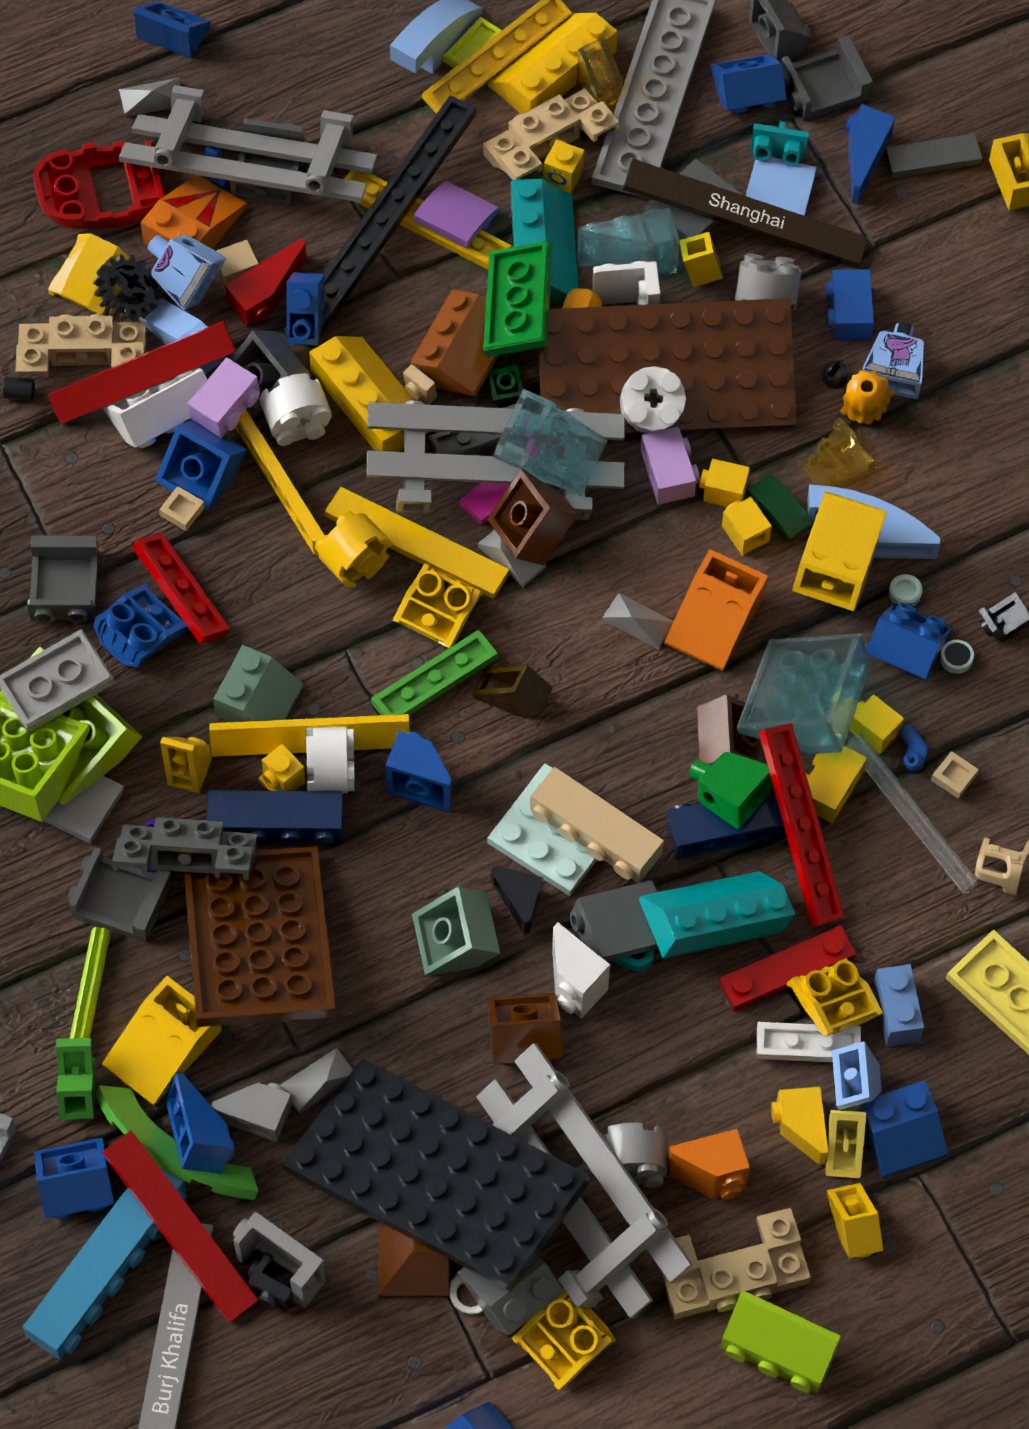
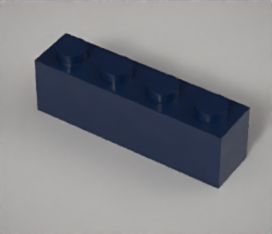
M208 790L207 821L223 822L224 832L257 834V845L265 844L268 841H281L287 845H297L301 842L332 845L335 842H342L343 793L322 791Z
M774 790L739 830L701 803L695 805L683 803L674 806L671 810H667L666 826L676 860L787 836Z

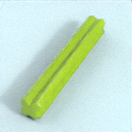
M94 927L91 931L70 1038H90L110 940V932L106 928Z

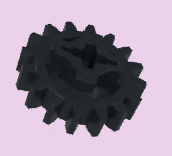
M119 254L115 260L110 257L97 270L96 274L98 276L93 281V284L99 288L94 292V295L103 298V301L100 303L101 307L108 305L111 308L109 311L110 316L117 312L120 314L121 321L124 322L130 316L132 322H136L140 317L143 319L147 318L158 306L159 302L157 300L162 295V292L156 288L160 284L152 278V269L148 271L145 269V260L138 264L135 262V255H131L125 260L123 254Z

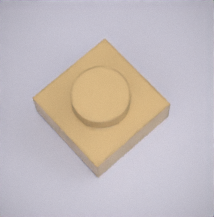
M411 364L403 372L406 385L405 390L415 400L422 399L429 405L437 397L435 382Z
M177 486L159 509V513L164 519L187 531L205 508L204 501Z
M951 751L934 772L931 781L959 799L975 779L979 769Z

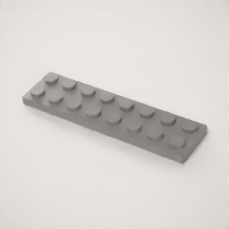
M652 0L614 112V116L619 120V129L615 131L614 128H611L607 132L592 176V185L640 196L623 190L632 158L662 168L716 0Z

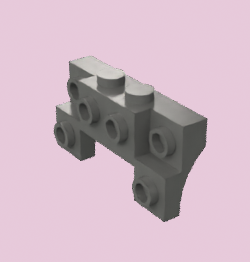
M156 817L154 827L123 825L121 836L117 838L112 860L113 871H118L120 865L141 867L142 873H147L151 859V870L215 874V878H220L221 872L244 874V880H249L252 865L256 860L257 834L224 832L223 822Z

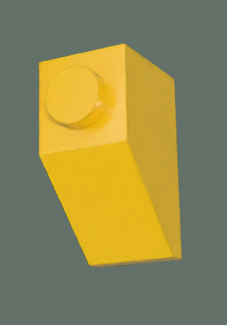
M810 1087L779 1090L777 1101L771 1103L773 1123H779L780 1135L817 1164H826L828 1145L821 1088Z
M861 1183L827 1190L840 1243L848 1257L866 1258L875 1252L883 1251L878 1212Z

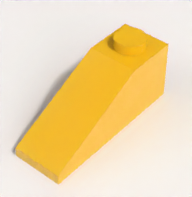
M178 736L162 737L160 744L168 785L200 794L212 760L210 745L195 737H189L188 739Z

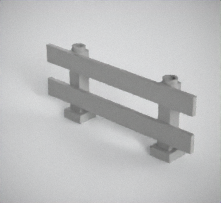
M174 85L171 91V113L168 119L138 114L133 124L132 133L158 137L159 140L156 147L125 142L119 155V162L360 203L366 191L367 183L330 177L333 168L372 174L377 161V154L342 149V146L350 147L352 142L353 115L323 110L320 122L319 144L192 123V121L201 122L203 118L204 90ZM183 142L311 164L308 172L304 173L180 152Z
M416 400L408 401L406 404L368 402L367 428L404 430V452L367 451L366 477L404 479L403 489H399L396 499V512H429L431 490H424V480L511 484L520 469L528 471L549 486H563V496L578 514L575 520H588L592 512V497H585V487L624 489V462L585 461V439L624 440V414L584 412V410L579 408H570L565 411L425 405L424 402ZM425 431L564 438V460L425 453Z
M533 1043L515 1060V1063L533 1088L515 1103L499 1079H494L476 1097L493 1120V1126L548 1154L550 1152L531 1125L548 1110L553 1115L630 1225L628 1229L612 1242L580 1196L563 1219V1223L591 1262L582 1270H567L558 1280L577 1308L595 1307L604 1299L599 1290L607 1284L630 1318H634L653 1299L628 1265L647 1249L669 1282L677 1280L693 1263L666 1227L668 1222L664 1215L652 1207L568 1088L570 1084L567 1078L554 1069L540 1047Z

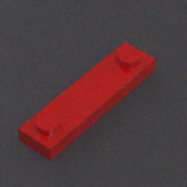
M163 533L137 539L132 549L199 644L226 637L230 630L229 626Z
M840 925L719 978L718 983L734 1012L789 988L786 983L791 978L801 975L806 976L814 970L820 971L824 967L833 966L845 958L848 961H852L856 957V952Z

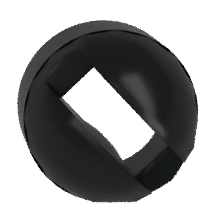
M831 361L826 364L822 375L824 384L832 389L841 388L846 384L848 378L847 367L840 361ZM834 370H838V371L836 372V374L834 375V377L832 378V377L830 376V374H831Z

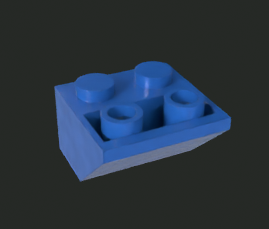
M893 602L879 618L865 653L926 679L932 672L953 628L947 626L946 622L939 617L932 615L926 617L917 613L916 609L909 604L902 602L896 604Z

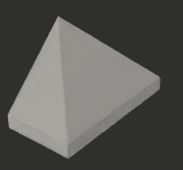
M179 78L119 89L125 117L171 109V91L174 85L181 86Z
M495 529L478 543V547L494 562L508 568L509 575L522 587L546 568V564L540 565L516 559Z
M621 593L617 594L602 618L606 623L658 650L664 643L674 622Z
M336 1048L280 1086L284 1087L287 1093L291 1094L292 1105L300 1114L340 1088L353 1069L338 1048Z

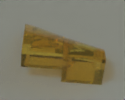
M838 418L834 421V430L828 438L822 437L817 444V450L810 454L802 464L811 485L844 488L876 470L873 458L858 444L856 433L841 418Z

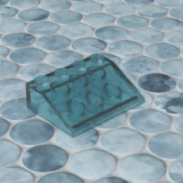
M861 633L769 639L737 725L738 733L760 739L758 731L792 723L800 751L809 754L842 752L872 664Z

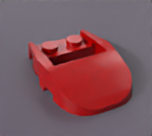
M145 141V146L152 147L151 141ZM112 142V146L96 147L95 143L82 144V149L68 152L64 149L45 156L36 165L33 178L38 203L43 212L55 223L67 228L77 229L122 227L144 219L154 205L164 197L158 168L119 162V155L125 142ZM123 163L133 205L128 206V210L114 214L111 211L100 213L90 169Z

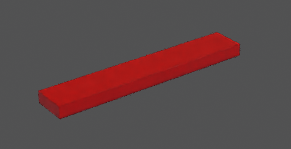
M223 320L48 394V398L60 424H63L236 352V348Z
M789 723L758 731L811 927L845 919L793 724Z
M132 1130L102 1151L106 1160L228 1323L258 1301L257 1297Z

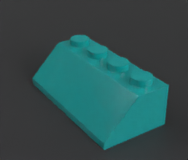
M543 179L511 180L513 247L543 241L550 242L552 245L550 304H563L567 294L572 289L578 288L572 195Z
M760 871L639 897V902L662 958L779 934L783 932L795 916L794 909L783 884Z

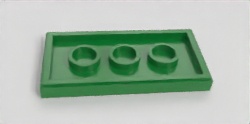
M549 241L489 252L483 345L486 357L547 347L552 245Z

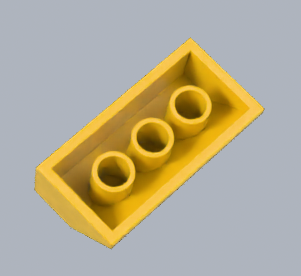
M573 13L488 81V86L520 114H524L537 107L544 100H550L559 94L562 97L614 55L617 49V30L597 13Z
M335 336L310 351L311 373L319 380L320 384L375 451L398 452L404 448V430L367 428L368 402L406 404V402L413 401L414 399L407 393L405 388L364 338Z

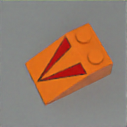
M195 175L161 198L141 221L143 242L148 245L156 235H160L168 242L172 238L188 235L213 249L247 208V202L203 177Z

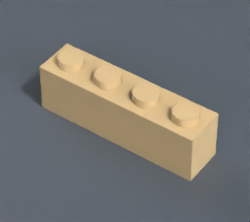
M556 767L550 771L530 796V810L537 820L544 824L550 823L559 829L560 834L570 842L576 841L584 846L587 852L596 860H605L624 879L629 880L631 878L635 882L640 883L662 855L663 839Z

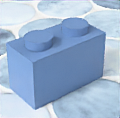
M911 964L877 969L873 986L876 1000L883 1012L880 1015L886 1047L920 1043L924 1025Z

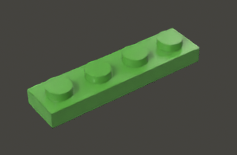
M477 630L373 696L371 703L380 715L409 714L410 716L496 661L498 653L480 630Z

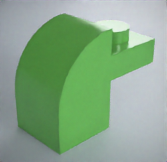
M91 1038L56 1039L58 1068L56 1094L59 1120L94 1119L96 1074Z

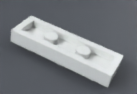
M758 1022L756 1059L833 1062L832 1050L861 1042V1026H855L837 1034L824 1037L818 1031L815 1024Z

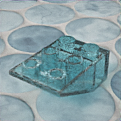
M670 208L652 209L634 216H620L615 220L602 223L592 222L578 228L577 263L579 266L594 268L608 263L620 265L645 261L656 262L658 277L677 273L679 236Z
M523 389L498 441L493 457L518 469H524L538 478L582 497L608 440L554 402Z

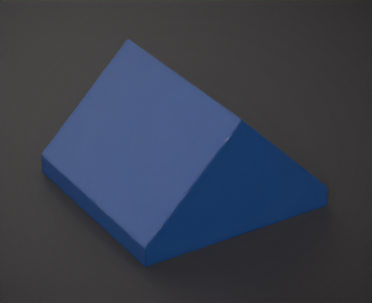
M160 1L139 5L134 9L138 39L190 59L211 25L210 20Z

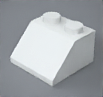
M557 923L553 927L552 946L557 1003L565 1012L569 1014L574 1012L582 1019L608 991L610 964L561 924Z

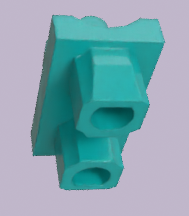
M780 121L779 127L754 123L750 153L754 154L755 160L767 161L770 157L782 158L785 165L797 166L799 162H804L809 132L785 128V121Z

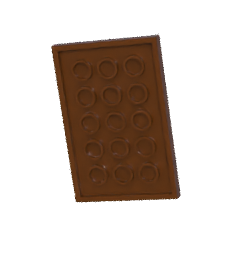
M317 846L257 850L256 860L252 865L249 880H244V874L221 872L220 878H215V874L184 872L197 1027L336 1017Z

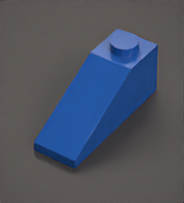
M861 104L856 115H850L845 131L849 132L847 148L852 202L858 204L893 135L896 118Z
M176 1072L165 1100L181 1167L187 1170L222 1174L227 1160H231L235 1147L233 1139H230L227 1124L184 1074Z

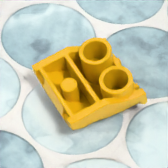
M79 234L74 248L52 280L48 292L52 296L59 295L96 314L106 315L110 307L108 305L101 307L100 303L103 301V298L94 295V292L99 288L93 284V281L98 276L96 272L110 257L115 260L119 254H123L125 260H127L129 256L118 246L93 234Z
M424 563L414 582L407 590L393 621L450 648L456 643L472 609L484 592Z
M847 958L838 961L833 966H826L820 971L814 970L806 976L801 975L791 978L786 983L788 987L793 989L803 1008L824 1037L853 1028L883 1014L870 986L859 976L856 966L848 961Z
M563 1289L564 1292L535 1314L511 1338L546 1372L559 1391L569 1385L596 1356L616 1341L610 1329L591 1308H577L565 1289Z

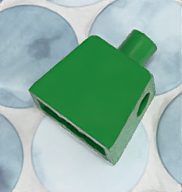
M723 752L712 765L697 759L692 764L689 776L698 781L700 803L738 830L774 790L767 764L730 752Z

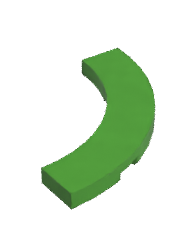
M99 1085L95 1095L111 1125H117L124 1134L132 1130L159 1168L187 1183L195 1180L211 1186L212 1192L235 1198L255 1200L258 1188L251 1167L226 1163L222 1174L182 1169L175 1140L162 1131L145 1114L138 1104L132 1089Z

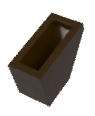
M529 665L485 668L472 696L479 701L516 716L540 715L547 705V699L553 687Z

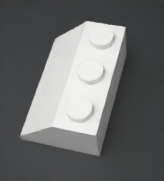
M197 367L106 405L103 409L126 443L135 448H144L153 444L156 441L155 437L164 432H175L177 425L191 418L187 403L203 386L207 378L204 371Z

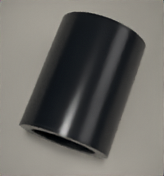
M4 378V399L33 401L35 394V380L33 378Z

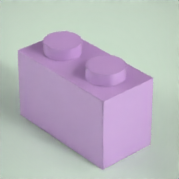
M226 357L187 403L191 419L222 438L228 430L231 431L236 427L241 414L246 408L252 407L257 402L260 395L257 376Z
M679 427L643 434L641 438V454L657 504L694 497L696 484L700 483V477L696 464L691 465L688 457L691 456L688 438H682Z

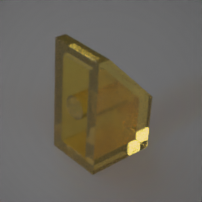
M603 36L578 49L576 85L580 90L585 88L597 103L603 101L608 107L619 100L622 91V78L608 41Z

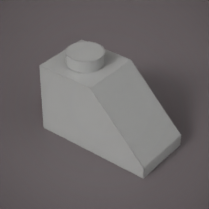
M258 1082L213 1101L211 1107L227 1125L277 1143L291 1110L292 1101L291 1094L287 1093L284 1087L274 1083H269L267 1086Z

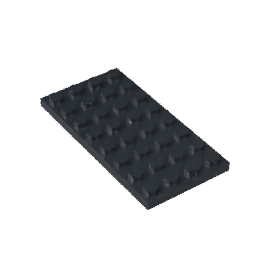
M364 1059L360 1060L282 1163L284 1171L510 1292L513 1291L591 1182L587 1173Z

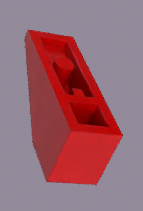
M303 238L225 284L227 303L247 327L256 322L264 321L274 312L287 291L288 279L293 273H299L306 262V242Z

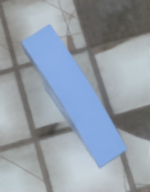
M439 0L418 15L390 45V60L415 74L420 68L434 74L443 62V55L475 23L483 13V8L469 0Z
M809 485L807 513L813 522L815 521L825 491L887 511L873 558L937 559L940 537L918 519L900 508L854 490L833 486Z

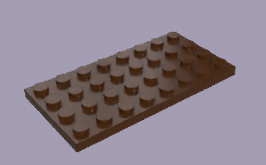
M790 298L549 309L547 347L538 348L541 410L565 411L570 408H579L584 410V412L621 414L619 401L625 383L632 374L640 369L656 366L675 373L684 386L686 397L684 410L670 428L679 427L680 431L797 425ZM654 393L644 397L645 401L650 402V407L656 408V404L661 403V400L656 398ZM624 417V434L643 433L635 430Z

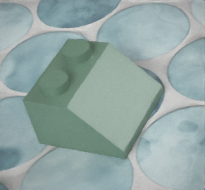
M242 645L213 698L215 714L217 717L229 722L286 720L304 685L273 657Z
M458 886L412 913L426 976L475 968L500 954L487 892Z

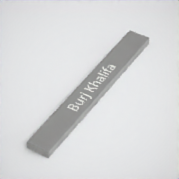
M202 1224L212 1237L213 1225ZM174 1249L172 1250L138 1429H176L202 1287Z

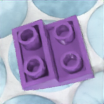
M445 181L418 208L414 214V222L468 248L479 231L486 230L499 212V207Z

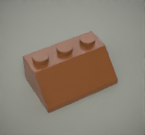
M452 289L410 363L435 382L437 389L476 396L499 355L486 357L483 351L486 299L479 294Z

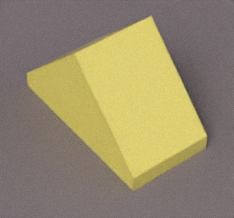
M831 1110L827 1124L828 1156L826 1160V1176L861 1178L866 1112Z

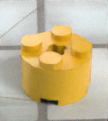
M348 511L338 518L337 526L328 535L321 537L316 542L315 549L319 553V559L346 587H355V580L362 576L368 580L382 568L389 558L386 550L388 547H392L393 543L366 514L358 513L354 515L351 511Z

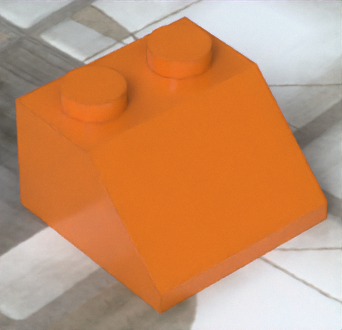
M738 1129L670 1146L667 1172L671 1178L711 1199L721 1197L723 1200L733 1199L746 1190L750 1167Z

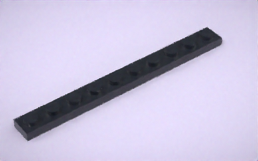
M449 95L323 273L325 274L324 311L320 336L477 115L476 107ZM287 325L284 328L285 336H287ZM305 345V346H307V347H309V348L312 349L314 345Z

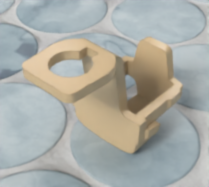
M984 838L977 858L975 876L982 881L1001 886L1006 894L1016 896L1021 874L1029 860V839L1023 852H1017L1001 848L997 845H989L990 839ZM986 856L1004 860L1007 863V873L983 867Z

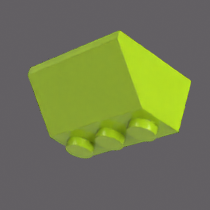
M742 1290L722 1337L720 1348L725 1350V1354L735 1361L744 1362L747 1360L757 1365L758 1370L767 1376L776 1378L779 1375L791 1381V1386L799 1391L809 1393L811 1390L818 1394L835 1357L841 1336Z

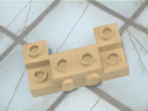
M585 88L566 99H563L559 94L550 100H544L532 110L515 116L513 120L508 122L509 130L483 143V155L493 167L503 170L512 180H520V178L535 170L538 173L542 171L540 159L549 154L556 139L569 144L580 138L581 129L595 142L598 140V135L609 129L614 128L615 131L619 129V120L603 101L597 103Z
M65 314L59 317H49V323L19 324V337L16 346L17 378H22V374H43L44 378L49 377L50 361L51 366L111 365V367H114L145 354L146 324L145 322H114L113 316L102 314L91 316Z
M791 1208L757 1216L756 1222L762 1244L697 1261L690 1235L675 1238L693 1265L674 1282H669L662 1272L674 1320L717 1309L718 1312L732 1310L735 1308L742 1290L763 1300H768L772 1297L773 1293L809 1284L811 1276L801 1249V1238Z

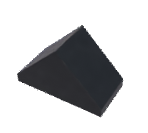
M501 866L491 868L492 885L523 935L529 934L543 890V877Z

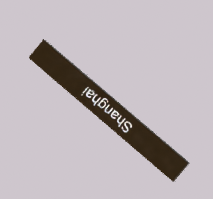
M634 158L630 162L623 186L625 191L856 268L861 263L867 236Z

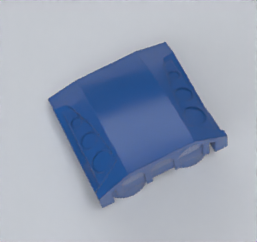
M146 583L122 595L106 611L96 617L93 625L101 645L121 664L131 667H139L145 659L188 630L185 622L149 590V586Z

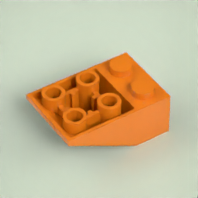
M709 549L692 580L664 644L723 671L766 594L768 575Z

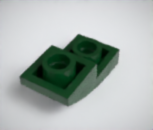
M514 353L499 355L486 377L493 403L524 397L525 394Z
M772 474L745 490L748 497H752L764 516H769L784 541H787L814 523L793 494Z

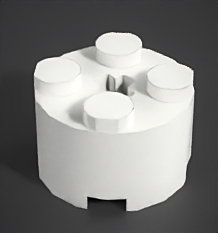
M653 366L642 368L631 375L622 389L619 402L621 414H624L628 424L633 426L635 430L648 434L664 431L673 426L684 410L686 397L684 386L675 373L665 368ZM654 393L656 398L661 400V403H657L656 408L650 407V402L645 401L644 397Z
M306 373L293 374L279 379L280 386L274 388L270 393L267 388L263 391L259 398L260 406L271 434L279 445L286 446L294 441L305 438L315 440L325 434L324 427L328 425L332 415L318 379L311 380L309 374Z
M346 727L306 728L307 791L342 792L343 794H348V791H354V761H347L354 760L353 729H347Z

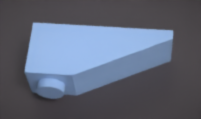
M163 298L158 300V306L147 318H139L141 322H145L146 327L165 345L207 328L201 320ZM224 357L198 368L202 369L206 375L223 362Z

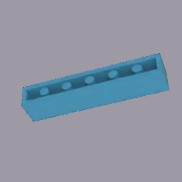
M162 1170L185 1201L187 1198L185 1182ZM128 1188L23 1325L24 1333L28 1339L59 1360L63 1358L66 1352L71 1354L81 1341V1332L87 1324L93 1325L101 1315L103 1310L101 1305L109 1295L113 1297L118 1293L124 1283L122 1277L130 1267L134 1269L138 1266L145 1255L143 1249L151 1239L155 1241L162 1234Z

